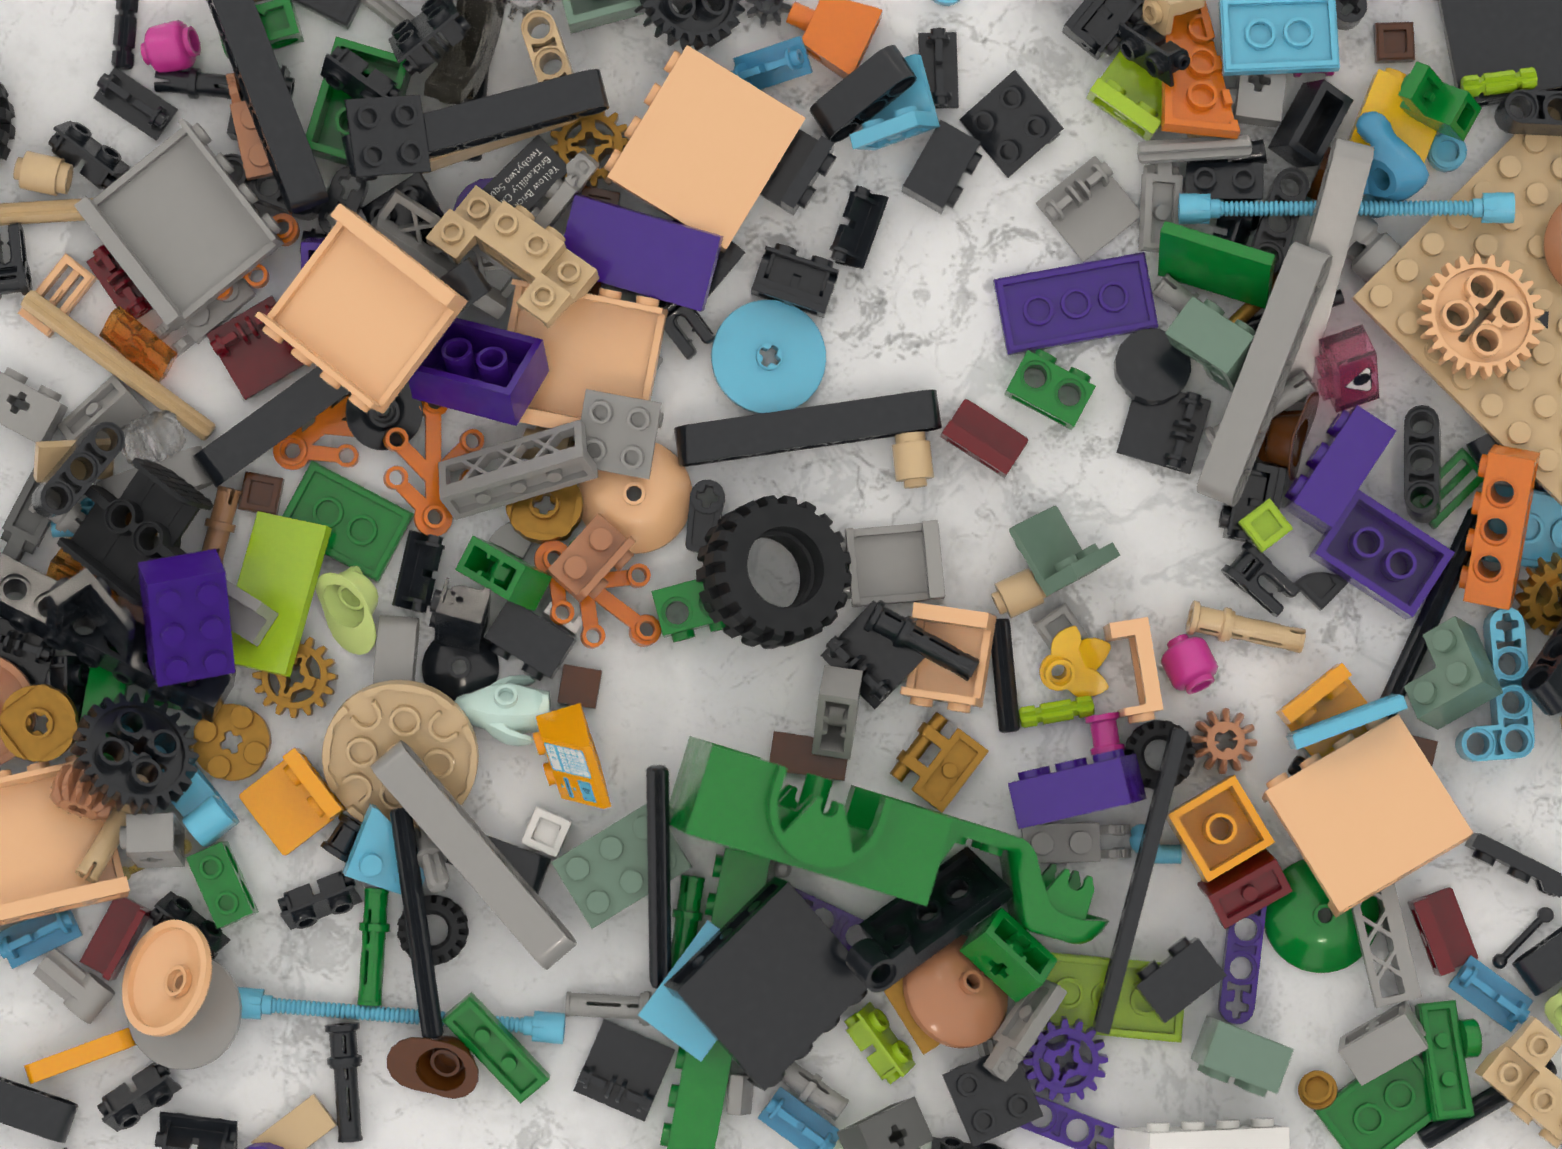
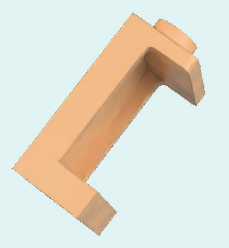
M914 602L911 617L916 619L918 627L980 660L969 681H966L948 669L924 658L907 676L906 687L901 686L900 694L910 697L911 705L932 708L933 701L948 703L947 710L970 713L971 706L982 708L997 616L987 612Z
M1144 617L1109 623L1103 627L1106 642L1122 639L1129 640L1139 706L1122 708L1117 710V712H1119L1120 718L1128 717L1129 724L1154 720V712L1164 709L1149 619Z

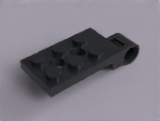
M966 846L939 866L927 906L896 897L859 925L867 938L856 942L850 948L846 956V965L870 991H885L1013 898V893L1010 887ZM959 890L967 891L961 897L952 898V895ZM929 912L936 913V915L929 920H921V918Z

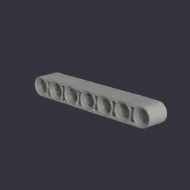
M1335 138L1333 141L1305 242L1306 246L1332 255V264L1287 381L1298 375L1302 370H1305L1311 379L1313 378L1374 155L1373 146ZM1307 396L1298 402L1304 403L1306 401Z
M1294 242L1290 246L1197 484L1198 493L1232 507L1239 502L1332 264V255L1298 242Z
M400 740L371 765L373 772L544 969L548 970L577 945L570 931L405 742Z

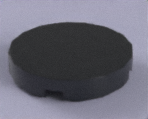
M1142 329L1129 335L1118 349L1114 360V375L1118 384L1121 385L1126 391L1125 393L1132 400L1146 405L1164 404L1179 395L1188 382L1191 373V359L1170 344L1165 335L1166 331Z

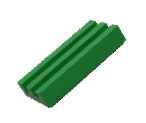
M1460 448L1441 467L1442 479L1461 459L1466 463L1441 489V500L1472 470L1477 476L1439 513L1436 519L1428 522V525L1433 530L1484 481L1482 477H1478V468L1472 456L1463 448ZM1423 494L1417 496L1412 504L1417 508L1423 509L1430 506L1433 499L1424 506L1420 502L1425 496Z

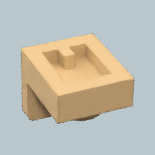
M1144 0L1142 19L1158 33L1166 36L1171 34L1174 16L1203 8L1205 0Z

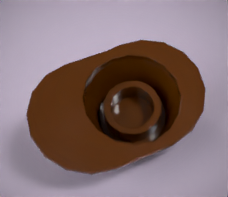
M1317 391L1310 395L1303 410L1283 411L1272 418L1258 453V458L1262 462L1287 468L1291 481L1297 476L1302 450L1316 415L1319 403V392Z
M443 1035L434 1039L423 1037L406 1038L392 1046L387 1055V1069L391 1077L400 1085L412 1090L456 1099L465 1097L474 1091L479 1081V1070L474 1056L460 1039L454 1036Z

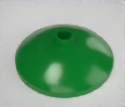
M1304 859L1282 870L1293 892L1267 905L1264 925L1266 936L1278 955L1294 967L1314 973L1339 971L1358 961L1362 957V952L1351 909L1335 918L1327 905L1330 900ZM1372 896L1363 901L1360 907L1362 915L1375 923L1379 917L1377 898ZM1322 908H1327L1331 912V918L1326 923H1322L1318 919V912ZM1364 923L1368 936L1372 927ZM1375 936L1373 937L1372 941L1370 942V944H1369L1370 946H1371V944L1373 943V940H1374Z

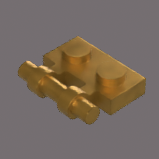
M935 712L928 723L923 722L918 728L917 732L919 735L907 751L902 749L896 757L898 762L890 774L902 782L909 772L913 771L920 778L911 790L943 813L989 751L959 728L956 729L948 740L940 734L948 720L938 712ZM933 743L941 750L927 768L918 760Z

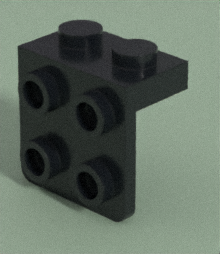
M799 129L760 195L793 216L799 206L805 209L817 190L812 187L819 174L825 177L837 158L832 154L835 143L822 135L817 140Z
M85 568L70 579L64 577L58 580L50 588L46 625L55 636L88 615L123 658L126 659L133 652L134 625H136V620L126 606L121 605L119 607L113 600L111 590L103 578L100 576L94 577Z

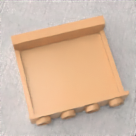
M687 45L682 54L675 50L663 70L670 74L663 85L660 86L655 83L643 103L650 107L641 119L635 115L624 133V136L630 140L621 152L615 148L604 166V169L610 172L605 181L608 183L612 181L681 224L724 236L720 251L724 253L806 118Z
M339 203L330 215L338 222L269 314L265 315L258 311L255 316L266 324L262 329L265 334L280 344L286 340L294 347L291 354L308 367L314 363L323 371L319 376L337 390L343 386L352 394L348 399L355 406L366 413L371 408L384 414L467 304L468 300L353 210Z
M512 279L511 284L516 286L507 330L543 339L549 367L547 376L519 422L551 429L580 420L586 389L651 401L668 309L658 307L660 300L637 295L636 303L621 300L622 292L599 288L598 295L587 293L584 297L570 305L548 329L542 321L525 309L521 310L517 305V300L530 284L524 280Z
M1399 714L1390 719L1386 716L1368 723L1365 726L1368 732L1356 739L1353 734H1349L1332 745L1335 750L1323 758L1317 753L1300 763L1299 766L1302 770L1288 777L1285 772L1266 783L1268 790L1264 792L1262 800L1264 803L1267 801L1270 803L1330 900L1327 905L1335 918L1464 843L1473 835L1471 828Z
M76 755L66 757V763L50 766L49 761L37 762L28 765L26 772L12 774L11 770L0 771V926L128 897L130 892L127 876H124L118 848H116L100 876L99 882L91 883L86 880L94 867L93 865L83 878L75 873V870L80 866L107 820L80 818L78 815L68 813L65 809L58 808L50 799L51 786L56 774L59 773L62 765H73L78 758Z

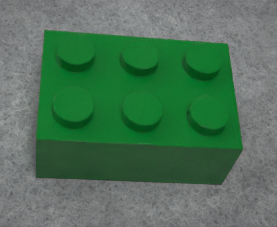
M336 36L331 54L338 46L343 50L345 48L350 49V51L369 63L368 68L362 75L367 78L376 68L397 83L396 88L401 90L400 96L406 95L411 75L403 67L402 63L407 59L398 63L394 53ZM323 77L306 137L314 156L348 166L342 137L349 134L345 100L353 98L342 90L339 91L332 88Z

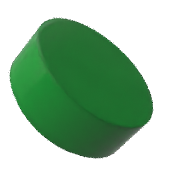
M1473 1018L1459 1020L1465 1059L1479 1057L1482 1052V1035L1478 1022Z

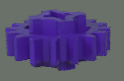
M1062 1016L1059 1026H1055L1049 1019L1047 1022L1048 1030L1045 1032L1041 1031L1037 1041L1029 1049L1032 1055L1023 1057L1024 1064L1033 1066V1068L1026 1072L1028 1080L1038 1078L1035 1084L1037 1092L1045 1088L1049 1089V1100L1053 1101L1057 1093H1061L1064 1102L1069 1103L1071 1093L1075 1092L1081 1100L1085 1099L1083 1089L1089 1087L1091 1090L1096 1091L1098 1087L1093 1079L1095 1076L1099 1078H1105L1106 1076L1105 1071L1099 1067V1064L1108 1062V1056L1098 1053L1099 1050L1105 1047L1103 1039L1092 1040L1096 1034L1093 1026L1086 1031L1082 1030V1019L1078 1018L1073 1026L1069 1025L1066 1016ZM1065 1035L1064 1039L1057 1043H1048L1049 1040L1056 1036ZM1081 1040L1089 1047L1091 1060L1080 1054ZM1071 1047V1056L1074 1063L1067 1062L1060 1071V1063L1057 1056L1064 1057ZM1039 1058L1051 1065L1050 1078L1046 1077L1042 1072ZM1076 1075L1083 1076L1076 1082L1066 1084L1069 1078Z

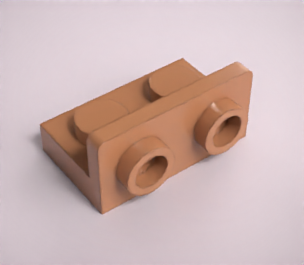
M598 513L546 570V573L552 576L579 603L587 595L594 600L609 583L604 578L605 575L613 567L620 571L634 556V553L629 549L636 541L631 536L628 539L625 538Z

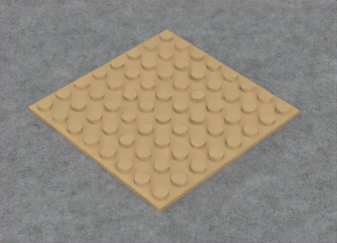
M1547 108L1549 115L1553 119L1561 120L1560 114L1555 108ZM1515 134L1450 199L1452 202L1454 200H1457V202L1459 200H1462V202L1467 200L1468 202L1472 198H1482V193L1514 192V223H1481V218H1472L1468 214L1467 216L1463 214L1462 216L1458 214L1457 216L1453 214L1452 216L1448 214L1447 216L1443 214L1439 216L1437 214L1351 299L1499 445L1540 452L1536 482L1562 506V286L1550 272L1544 254V235L1547 224L1556 208L1562 203V136ZM1476 253L1479 254L1482 264L1490 255L1495 256V266L1498 267L1506 260H1509L1508 272L1511 274L1521 268L1523 272L1519 281L1525 283L1532 280L1534 283L1527 292L1529 295L1537 294L1541 296L1533 304V308L1549 312L1548 329L1544 326V330L1539 334H1532L1540 341L1539 345L1535 348H1528L1532 356L1526 361L1519 359L1520 367L1514 371H1511L1506 366L1507 373L1500 378L1496 376L1492 369L1491 377L1487 380H1482L1479 370L1475 376L1467 379L1466 368L1464 367L1457 373L1452 374L1453 362L1450 360L1439 365L1438 362L1442 353L1440 351L1428 353V349L1434 344L1433 340L1420 338L1428 330V326L1417 324V320L1427 314V312L1417 308V305L1422 300L1428 299L1421 292L1427 285L1434 286L1430 278L1436 272L1442 274L1441 268L1448 262L1455 267V261L1460 256H1463L1469 264L1470 258ZM1472 282L1471 290L1474 295L1485 298L1483 287L1478 283ZM1497 292L1491 301L1479 311L1475 320L1459 336L1460 342H1464L1470 333L1482 323L1486 314L1502 298L1501 292ZM1501 308L1500 314L1503 320L1508 323H1514L1512 312L1506 308ZM1448 310V321L1455 326H1461L1459 315L1454 311ZM1538 319L1534 320V322L1543 325ZM1476 336L1478 347L1483 351L1490 352L1489 341L1482 336Z

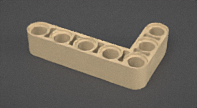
M534 10L526 14L521 23V32L538 83L573 74L574 72L564 42L552 16L542 10ZM546 24L550 26L549 33L544 38L535 39L531 36L532 30L537 25ZM556 59L562 62L561 69L557 73L548 75L543 72L544 66L548 61ZM578 119L430 158L431 172L571 124Z

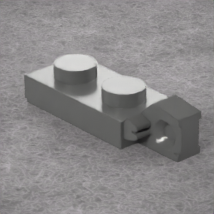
M34 468L2 527L4 532L1 539L7 542L2 553L19 562L25 552L33 555L51 525V520L28 510L32 503V494L41 483L36 482L33 477Z

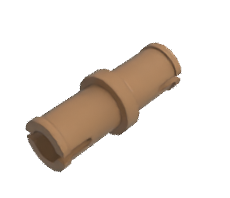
M219 485L211 516L205 520L204 525L208 526L202 551L216 549L223 564L230 532H235L236 525H233V520L242 491Z

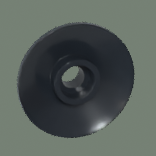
M407 382L389 406L387 415L378 416L376 411L371 408L366 413L355 406L349 399L346 403L345 414L351 433L360 443L375 450H388L383 443L385 433L395 427L402 428L408 434L409 442L421 425L423 407L420 400L412 399L409 383ZM391 433L389 437L390 443L396 447L402 444L400 434Z
M485 637L479 654L436 643L433 640L423 657V679L426 685L440 690L455 701L457 697L463 694L472 693L497 681L499 675L498 656L488 649L491 643ZM456 660L465 661L467 669L463 674L458 675L453 672L452 666Z

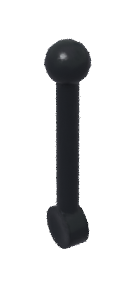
M1548 907L1540 908L1537 912V918L1502 954H1496L1493 957L1492 963L1497 969L1506 967L1507 959L1543 922L1552 921L1554 917L1552 909Z

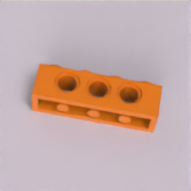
M1494 444L1488 455L1482 454L1478 477L1484 478L1482 492H1475L1471 511L1472 514L1478 515L1476 528L1469 529L1465 545V551L1471 552L1469 566L1463 565L1459 580V588L1465 589L1463 601L1509 610L1514 603L1540 452ZM1498 481L1508 482L1513 487L1514 495L1510 497L1499 495L1495 489V483ZM1493 518L1502 520L1507 526V532L1504 534L1494 533L1490 529L1488 521ZM1493 556L1497 558L1501 569L1497 571L1488 570L1482 563V557Z

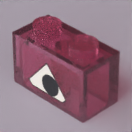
M1363 324L1318 339L1320 355L1315 357V362L1321 378L1317 379V385L1323 400L1330 399L1336 413L1380 398L1377 353Z

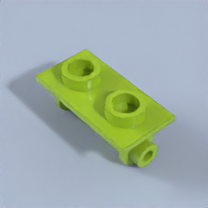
M871 1002L844 1021L848 1027L845 1031L861 1052L871 1045L875 1047L876 1051L866 1059L881 1080L886 1079L889 1084H892L900 1077L905 1076L916 1065L907 1044L897 1039L889 1028V1021L880 1009L875 1008Z

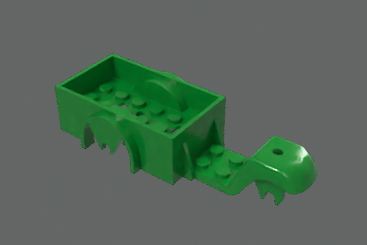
M692 736L689 737L669 802L670 826L685 834L924 906L928 905L939 865L955 843L965 846L968 838L972 840L971 847L999 856L1003 881L1010 887L1014 896L1007 901L1008 913L1026 930L1071 944H1085L1098 936L1109 922L1105 918L1087 914L1094 893L1092 876L1086 875L1080 887L1081 882L1078 871L1073 870L1070 874V870L1064 868L1055 878L1057 865L1051 863L1041 874L1037 855L1033 847L1025 839L854 785L850 787L845 806L833 800L831 801L829 811L823 813L833 780L807 773L797 803L795 795L798 788L790 784H786L782 788L787 767L761 760V757Z

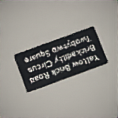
M537 135L482 190L501 203L506 201L514 208L517 205H521L529 211L547 193L550 187L567 173L566 163Z

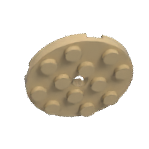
M410 680L383 681L359 690L339 707L324 737L322 765L329 789L332 793L334 792L352 817L363 822L371 803L376 805L391 822L390 811L395 808H402V805L383 785L371 768L372 764L400 740L405 742L417 754L460 805L464 803L472 789L477 774L479 761L477 738L464 711L455 701L440 690ZM413 819L414 828L419 829L418 824Z

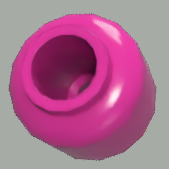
M174 20L148 28L144 43H141L140 51L144 62L147 65H152L155 71L159 73L175 72L191 68L194 65L196 56H199L201 53V45L197 32L192 26L188 27L183 21Z
M1182 634L1167 643L1168 650L1162 655L1161 664L1176 690L1194 694L1214 683L1215 679L1213 676L1218 670V664L1203 638H1189L1187 634Z

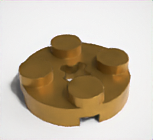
M577 484L506 505V512L513 529L524 539L537 544L555 540H567L578 527L584 509L583 497ZM543 496L550 497L551 504L555 505V508L548 510L547 514H540V510L534 507L535 502H542Z
M40 684L23 687L7 698L1 710L0 737L6 748L18 758L32 762H48L63 755L74 743L72 736L79 727L77 709L67 694L52 685ZM34 712L38 716L46 715L49 720L46 723L48 730L44 734L40 730L33 732L29 727L33 723L30 716Z
M223 704L212 723L202 719L194 727L193 739H196L197 743L193 747V752L199 754L197 762L202 769L214 778L228 781L247 779L262 768L270 752L272 739L267 723L261 715L246 706ZM230 731L233 736L240 735L242 737V742L237 745L238 752L233 754L230 749H223L222 742L226 740L225 734Z

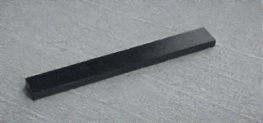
M1172 727L1169 731L1093 1021L1095 1031L1107 1035L1110 1034L1188 736V731Z

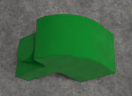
M1418 61L1411 72L1403 79L1401 90L1398 94L1403 100L1399 107L1412 118L1437 132L1461 141L1465 140L1482 109L1468 91L1443 83L1429 65Z

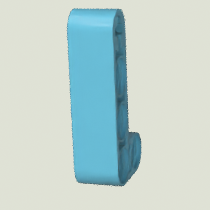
M1513 608L1509 610L1498 609L1486 616L1483 624L1485 651L1503 693L1490 700L1492 725L1466 728L1458 734L1455 740V748L1458 755L1470 762L1522 758L1531 753L1535 743L1532 701L1521 686L1522 679L1529 669L1524 619L1519 611ZM1502 618L1505 622H1511L1512 625L1510 630L1505 631V637L1504 631L1496 628V622L1501 621ZM1514 641V646L1497 649V643ZM1504 653L1511 655L1516 663L1515 670L1510 675L1503 673L1498 665L1499 659ZM1507 692L1514 693L1519 700V707L1513 714L1507 712L1502 705V698ZM1511 730L1518 732L1523 740L1522 746L1517 752L1509 750L1505 743L1506 736ZM1473 733L1480 735L1484 741V749L1479 755L1472 754L1467 748V739Z
M121 724L126 731L134 733L129 726ZM155 745L158 751L167 754L165 749H163L161 746ZM194 763L193 766L198 770L194 777L190 779L193 783L186 792H183L184 794L177 803L171 802L184 817L182 822L192 836L203 847H209L240 821Z

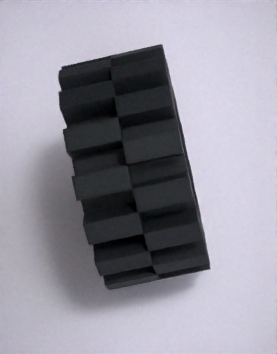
M1154 720L1137 727L1132 731L1133 733L1130 737L1127 738L1124 754L1125 756L1137 755L1145 788L1154 790L1159 770L1151 768L1145 761L1144 752L1147 745L1154 740H1164L1167 742L1170 728L1175 727L1184 730L1180 725L1173 724V722L1167 720ZM1190 735L1187 736L1175 786L1181 784L1189 776L1191 768L1194 767L1195 760L1193 754L1196 753L1195 747L1191 743Z
M440 895L424 896L426 914L442 917L448 926V934L445 940L438 945H431L434 965H439L455 958L464 948L467 942V935H469L468 919L459 904L453 902L452 899ZM403 910L397 923V938L401 942L402 950L406 951L408 957H410Z

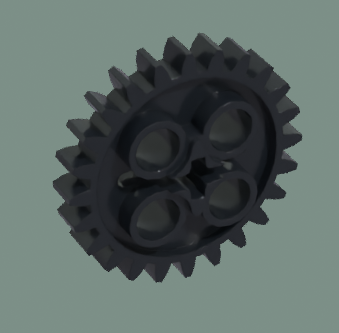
M640 0L641 5L634 11L635 13L645 12L648 16L643 23L644 27L650 26L653 23L657 26L654 37L658 38L666 33L668 34L667 44L669 46L680 39L682 50L687 45H693L696 51L706 45L712 47L731 34V29L739 25L740 21L737 16L745 12V8L738 3L741 0H706L710 4L711 9L707 6L705 0ZM672 4L676 6L679 13L674 10Z
M121 692L114 699V702L106 696L99 706L93 704L87 715L84 714L79 721V727L72 736L77 742L71 748V753L79 756L74 762L73 768L85 769L79 781H91L94 784L89 791L90 795L96 794L99 791L104 794L101 804L105 805L113 799L116 801L117 812H120L124 805L127 804L130 805L132 815H136L141 806L144 807L148 815H151L157 805L164 811L171 801L177 803L184 794L183 792H186L193 783L190 779L194 777L198 770L193 765L199 758V754L190 750L197 743V740L185 738L186 733L191 727L190 725L178 726L176 722L181 716L179 712L171 716L166 714L168 703L165 702L159 708L154 707V696H150L145 703H142L138 692H135L129 702H127L126 697ZM121 724L129 726L134 733L126 731ZM155 745L161 746L167 754L158 751ZM103 753L111 755L116 762L106 759ZM137 774L146 777L149 783L141 781Z

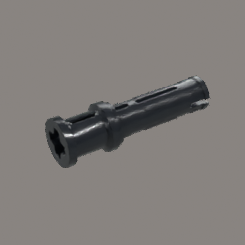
M882 600L877 602L863 628L866 632L874 631L891 640L892 646L895 648L899 647L902 649L905 646L966 681H969L980 660L918 627L913 617L909 615L903 617L885 607V602Z
M359 1022L325 1025V1032L329 1033L331 1057L327 1058V1065H329L330 1069H334L338 1142L341 1143L363 1140L361 1135L357 1067L361 1066L360 1062H362V1055L358 1054L356 1031L360 1029ZM343 1035H344V1047H345V1051H344V1052H343V1041H342V1036H343ZM344 1068H346L347 1078H345ZM346 1087H348L349 1119L347 1114Z

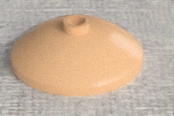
M655 443L650 479L598 470V478L579 483L578 485L583 497L584 509L582 520L585 526L599 513L625 538L628 539L631 536L636 541L629 549L634 554L652 552L667 545L677 537L688 520L690 493L692 491L688 472L684 466H679L678 457L673 452L658 443ZM632 487H637L642 492L640 499L637 501H631L627 498V491Z
M181 920L164 921L151 928L132 951L123 976L122 1000L127 1018L138 1031L155 1037L171 1035L186 1026L202 1007L210 988L212 958L209 944L204 934L196 926Z

